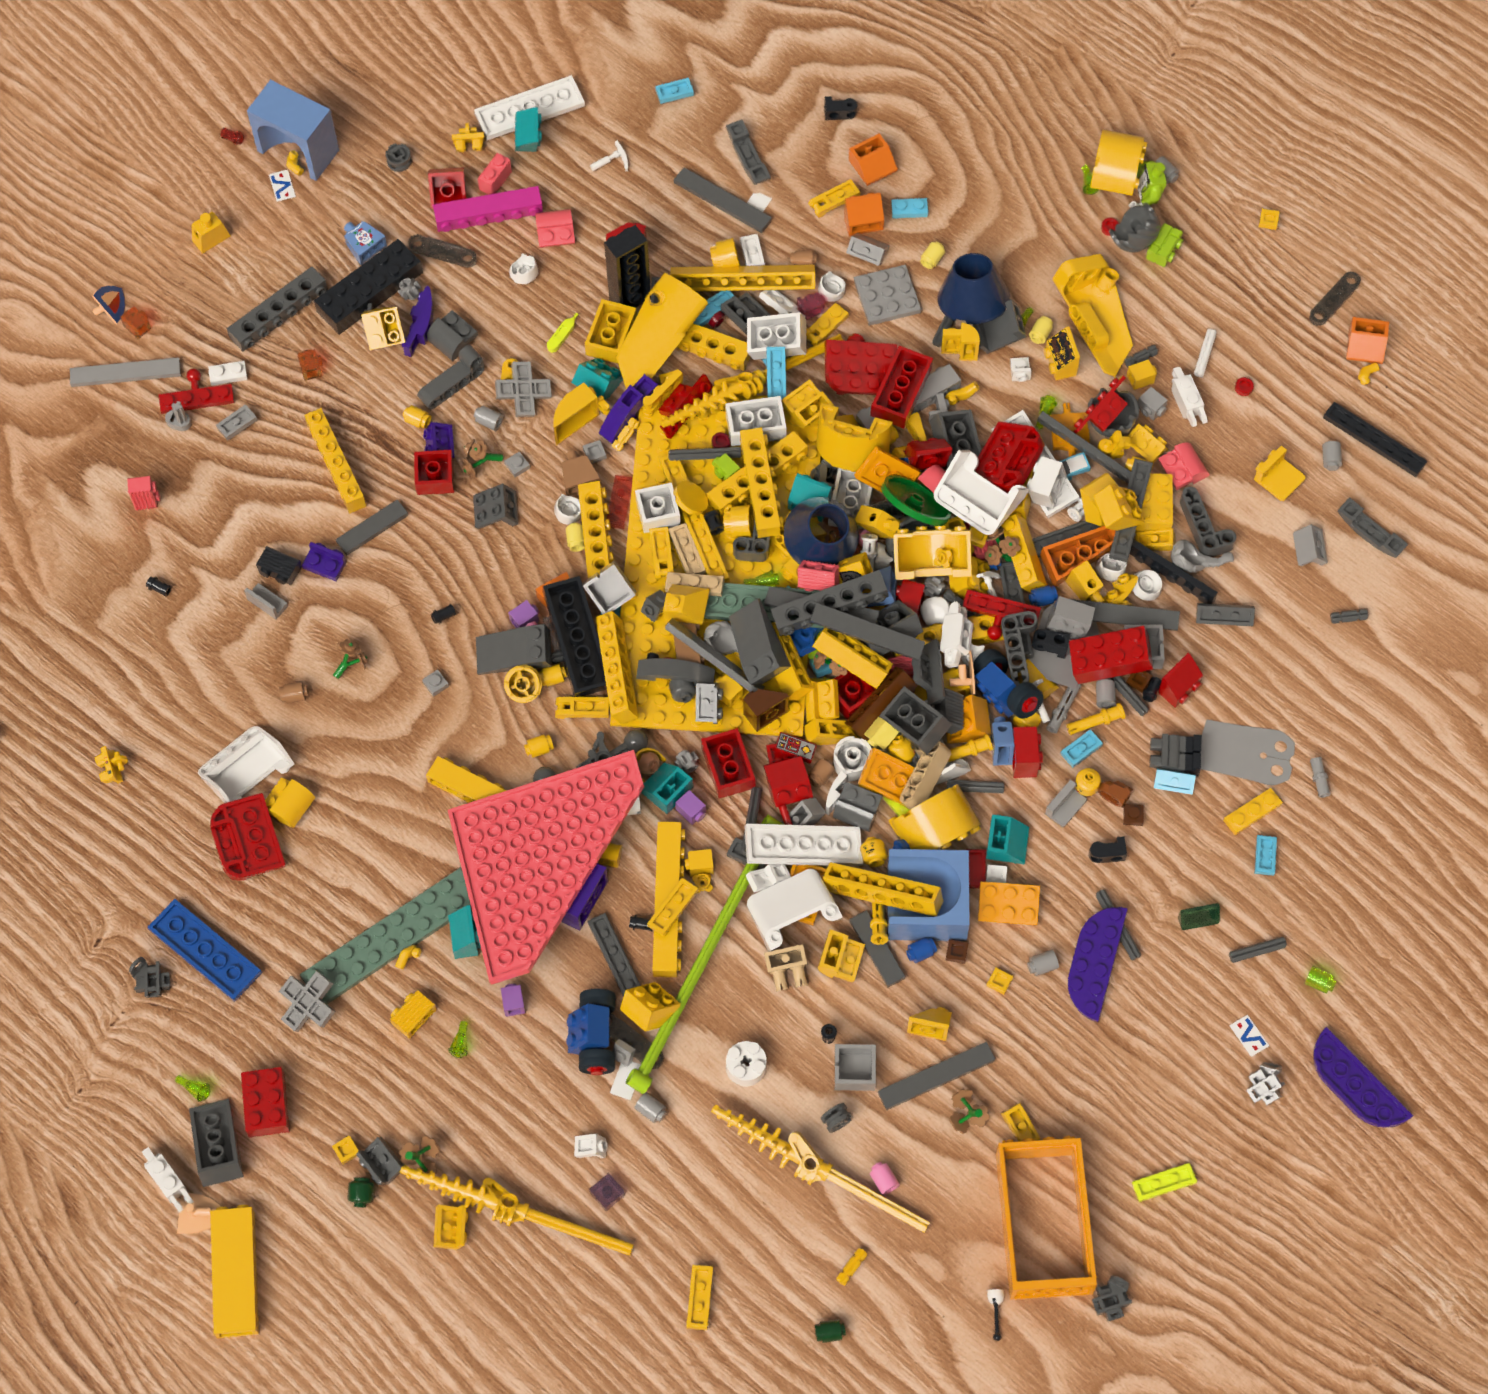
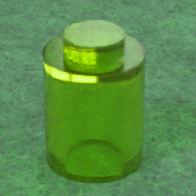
M1312 966L1304 984L1327 994L1328 990L1333 991L1337 981L1333 980L1334 975Z

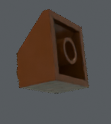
M758 689L755 692L751 691L743 699V715L758 732L788 712L789 696L787 693Z

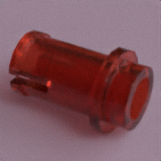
M226 127L221 130L220 137L222 139L229 140L234 145H241L243 143L244 135L240 131L235 132Z

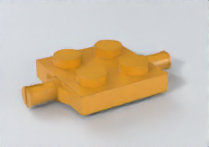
M1064 403V413L1052 414L1050 416L1073 431L1075 429L1073 425L1079 418L1084 419L1087 414L1085 412L1071 413L1070 403H1067V407L1066 403ZM1087 422L1076 434L1090 443ZM1051 431L1053 451H1068L1069 457L1076 455L1077 448Z

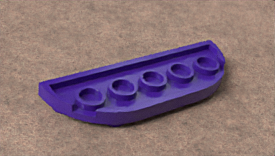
M1112 907L1097 912L1087 920L1079 934L1068 976V990L1077 1010L1086 1018L1095 1022H1099L1128 908Z
M1327 1027L1321 1032L1313 1051L1315 1069L1325 1085L1359 1119L1373 1126L1389 1128L1404 1124L1413 1117Z

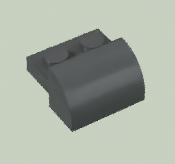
M747 292L738 298L733 296L721 304V311L746 335L747 318L771 316Z
M451 310L442 319L437 318L427 333V340L453 362L459 357L461 349L478 336V332Z
M846 782L841 796L836 803L833 818L870 832L883 796Z

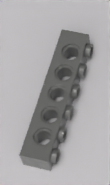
M313 266L229 326L227 328L229 338L242 352L247 348H251L258 340L266 337L269 332L280 327L284 321L295 316L299 310L310 305L314 299L328 290L326 280Z
M880 570L774 607L771 609V613L779 635L787 636L794 633L795 630L807 629L814 624L809 622L812 614L808 613V610L814 609L816 603L826 606L827 603L834 602L835 605L830 608L848 614L850 610L856 608L863 609L867 604L884 601L889 597L888 590ZM865 589L871 590V592L868 594L862 593V591ZM848 595L853 596L849 601L844 600ZM792 615L799 616L796 620L789 619Z

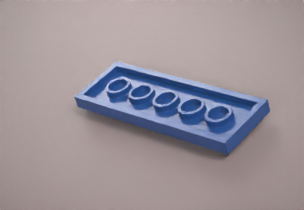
M176 899L147 927L150 932L234 1002L262 974L258 967Z

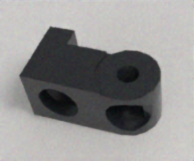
M832 96L825 97V120L853 119L856 116L857 102L854 99L848 98L843 101L832 100Z
M1037 629L1034 632L1032 647L1038 651L1058 654L1057 657L1065 659L1070 634Z
M1117 837L1115 843L1104 844L1098 841L1094 842L1089 850V859L1094 863L1125 861L1127 857L1125 837Z

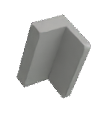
M856 233L851 236L846 253L879 266L885 251L889 249V245Z
M1311 524L1293 533L1299 566L1302 567L1311 562L1321 566L1328 563L1322 529Z
M259 583L252 590L248 588L244 590L248 601L274 619H277L288 607L287 602Z
M1071 779L1046 807L1045 815L1061 827H1065L1087 801V798L1075 790L1077 784Z

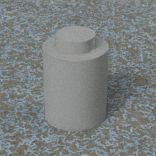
M1164 156L1158 158L1155 163L1160 162L1164 164L1166 184L1174 183L1179 177V170Z
M484 405L480 408L478 407L474 413L475 422L491 430L497 431L502 424L503 414Z
M1337 441L1325 442L1322 445L1323 466L1329 471L1338 470L1342 466L1341 444Z
M1111 678L1096 682V705L1100 708H1111L1116 705L1115 682Z
M1049 950L1030 957L1027 966L1031 974L1034 973L1035 976H1039L1058 969L1059 963L1054 951Z
M647 1092L640 1097L634 1109L653 1123L661 1122L667 1114L665 1111L666 1106Z

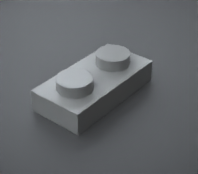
M245 404L216 424V427L228 441L256 422L257 417Z

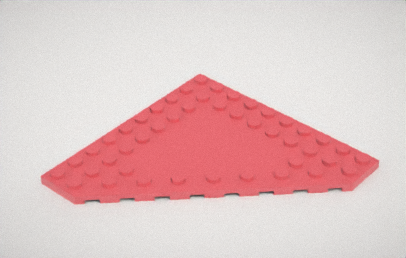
M634 750L448 809L491 985L530 973L645 787Z

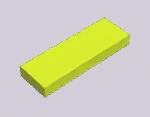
M1190 1163L1132 1181V1186L1138 1201L1142 1202L1196 1184L1197 1180Z

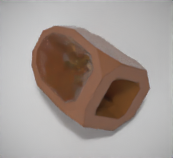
M1120 781L1101 782L1098 789L1101 797L1114 806L1121 808L1124 807V804H1126L1133 792L1131 787Z

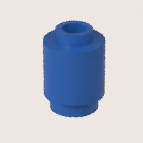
M1050 585L1031 589V594L1028 597L1031 605L1041 607L1057 601L1058 594L1055 586L1050 587Z
M923 938L908 945L906 955L910 961L918 963L932 957L937 952V948L932 938Z

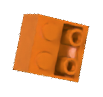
M880 133L849 148V162L867 186L897 171L891 150Z
M880 192L845 198L844 219L849 236L856 233L863 234L884 230V214Z
M1352 317L1348 332L1346 359L1383 364L1388 340L1389 322Z

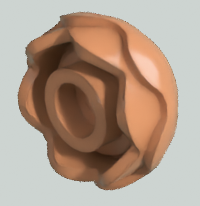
M648 752L642 754L641 759L638 761L640 772L644 775H651L658 770L660 762L655 753Z

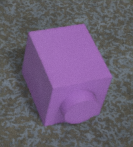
M527 600L508 612L510 622L515 628L525 627L532 621L539 622V610Z
M690 790L675 802L676 811L691 825L696 821L700 822L706 815V805Z
M508 984L501 988L505 1016L525 1014L521 985Z

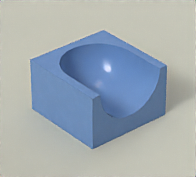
M271 79L247 109L257 152L264 154L268 149L277 144L296 143L305 155L310 178L317 181L339 151L331 110Z
M889 849L887 875L941 887L944 902L936 917L887 906L888 940L919 941L923 938H932L933 941H949V939L967 941L970 925L969 850Z

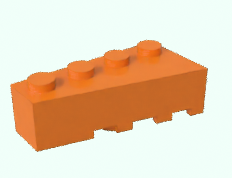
M1102 526L1043 547L1040 557L1052 585L1057 587L1066 581L1070 572L1086 560L1091 564L1111 551L1116 531Z

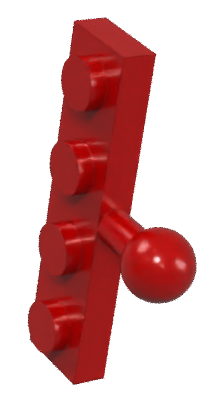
M195 368L188 370L186 374L187 380L191 382L192 390L159 394L161 414H166L173 410L172 404H176L177 401L181 402L184 411L235 403L232 384L199 388L198 381L201 379V373Z
M968 589L962 605L968 611L995 617L993 625L987 630V636L991 640H998L1002 636L1000 626L1002 619L1006 615L1031 611L1036 614L1038 620L1041 612L1040 607ZM1031 618L1024 621L1025 625H1032L1034 623V620Z

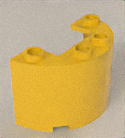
M1103 129L1090 188L1132 196L1133 190L1137 189L1139 184V178H1136L1139 163L1143 164L1147 142L1144 141L1145 137Z
M821 403L817 431V449L822 458L833 467L856 472L876 446L889 453L893 422L875 417L869 429L835 420L839 413V407Z
M946 525L935 526V529H927V526H916V530L909 531V529L903 528L898 529L897 533L893 534L895 580L952 575V577H972L970 530H966V526H955L954 529H946ZM937 548L952 552L953 560L949 568L934 564Z
M958 784L931 797L891 822L900 839H904L910 849L937 850L940 848L945 850L952 846L951 841L956 838L959 842L969 836L968 832L972 835L981 830V823Z

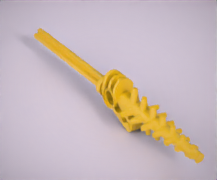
M838 334L827 339L844 341V339H842L841 334ZM825 341L806 349V355H796L786 359V371L824 353ZM758 369L753 374L743 372L737 376L715 380L712 395L704 392L702 400L695 398L693 405L688 403L684 405L683 410L679 409L674 412V415L671 414L669 417H665V420H661V426L663 428L669 425L674 426L678 421L684 423L685 418L688 417L693 420L699 412L701 416H704L708 408L711 413H714V410L718 408V404L720 409L724 410V405L728 403L727 400L739 401L738 395L750 399L751 396L762 393L764 390L763 385L766 384L767 369L763 371Z
M714 1105L711 1112L717 1115L716 1118H722L727 1121V1126L730 1128L732 1125L739 1128L738 1135L741 1136L743 1132L750 1135L748 1143L752 1144L755 1139L761 1142L760 1152L766 1146L772 1148L769 1156L770 1160H773L777 1153L782 1154L783 1157L779 1167L784 1168L789 1160L798 1164L799 1166L794 1177H801V1181L806 1180L809 1185L815 1181H826L828 1179L922 1232L926 1231L930 1223L929 1221L835 1170L833 1164H827L824 1162V1159L820 1158L800 1132L794 1131L791 1133L788 1143L779 1138L781 1128L778 1127L773 1134L767 1132L768 1123L759 1128L755 1126L756 1119L753 1118L749 1123L743 1120V1114L737 1117L731 1114L732 1110L728 1109L725 1111L719 1108V1105ZM808 1158L816 1161L815 1168L807 1166L806 1161Z
M407 1165L401 1167L400 1173L406 1175L407 1178L417 1179L418 1184H429L430 1190L434 1188L435 1190L442 1189V1196H445L446 1193L447 1196H450L451 1193L454 1194V1202L458 1198L459 1201H463L465 1198L464 1206L466 1208L470 1204L471 1207H474L478 1203L476 1210L478 1214L484 1206L495 1210L492 1221L498 1219L501 1224L506 1222L507 1226H511L513 1222H524L527 1219L626 1255H631L634 1244L531 1209L530 1204H521L514 1194L508 1192L492 1178H485L481 1188L477 1189L473 1188L472 1179H469L466 1185L460 1184V1177L458 1176L451 1181L448 1180L445 1173L438 1177L435 1176L433 1171L425 1173L420 1168L415 1170Z

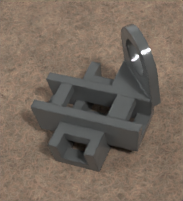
M139 957L130 966L129 972L136 980L134 990L137 993L145 992L146 998L162 997V990H170L169 972L161 973L159 961H156V965H148L143 957Z
M1111 1276L1108 1285L1100 1287V1285L1096 1286L1098 1297L1092 1299L1097 1316L1105 1314L1108 1322L1124 1317L1121 1308L1132 1303V1300H1129L1126 1294L1130 1286L1127 1281L1117 1276Z

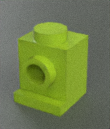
M726 453L721 457H716L712 462L714 473L719 479H724V481L740 470V467Z

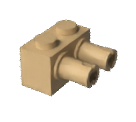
M803 944L764 953L768 973L773 974L776 992L781 991L780 984H782L783 990L788 989L784 973L786 969H790L793 972L795 988L801 987L800 980L803 986L808 985L804 971L807 960Z

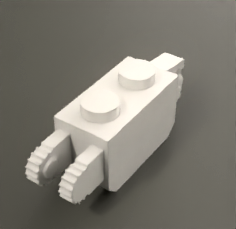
M1181 367L1173 368L1172 376L1174 379H1172L1171 389L1183 418H1188L1192 427L1197 425L1195 418L1197 415L1203 424L1207 423L1208 418L1204 411V402L1191 374L1184 375Z
M957 601L951 603L949 613L944 616L940 651L944 653L945 666L948 668L958 667L961 656L967 655L971 647L973 623L967 618L966 608L962 607Z
M149 1147L143 1150L142 1153L148 1160L144 1163V1167L169 1202L173 1203L180 1213L183 1209L176 1200L178 1197L183 1195L187 1203L192 1204L194 1202L187 1193V1189L162 1154L158 1153L155 1156Z

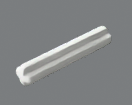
M1208 329L1194 371L1195 376H1204L1216 337V330Z

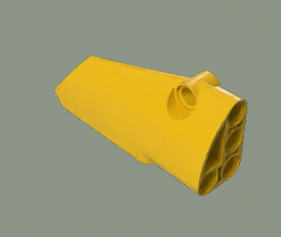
M1102 254L1067 260L1062 263L1052 280L1069 307L1070 318L1103 372L1115 377L1133 346L1115 284L1119 279V274L1116 270L1109 267Z
M667 273L660 277L645 296L644 303L616 356L626 389L630 385L634 386L644 374L652 379L708 305V302L701 295ZM650 295L657 296L658 303H652Z

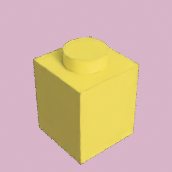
M878 716L864 735L869 739L867 743L873 748L879 747L885 750L899 732Z

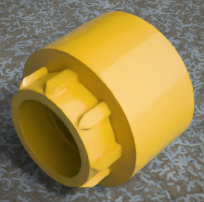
M734 238L717 241L715 246L710 247L714 266H740Z
M751 505L731 506L730 510L724 512V531L727 535H732L733 538L753 537L754 514Z

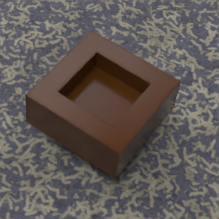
M1146 671L1133 673L1129 676L1126 683L1143 693L1153 675Z
M1124 804L1123 825L1143 826L1144 805Z
M949 939L945 961L965 964L968 943Z

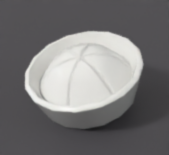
M1143 570L1134 574L1138 577V581L1132 591L1138 598L1152 601L1159 597L1162 590V580L1156 572Z

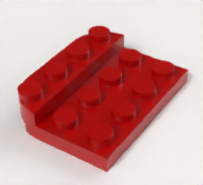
M826 340V384L828 383L837 392L836 394L842 396L844 394L876 395L897 351V344Z
M998 421L978 456L979 463L975 472L1006 493H1009L1013 486L1025 483L1041 455L1045 443L1032 426Z
M263 793L224 803L213 812L210 820V830L222 868L231 880L245 881L249 877L286 866Z

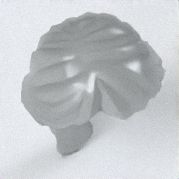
M1178 540L1171 551L1172 563L1183 571L1197 573L1205 567H1219L1234 561V556L1231 552L1224 553L1220 558L1206 556L1200 553L1188 540Z
M717 621L706 628L704 642L723 656L738 652L730 623L727 621Z

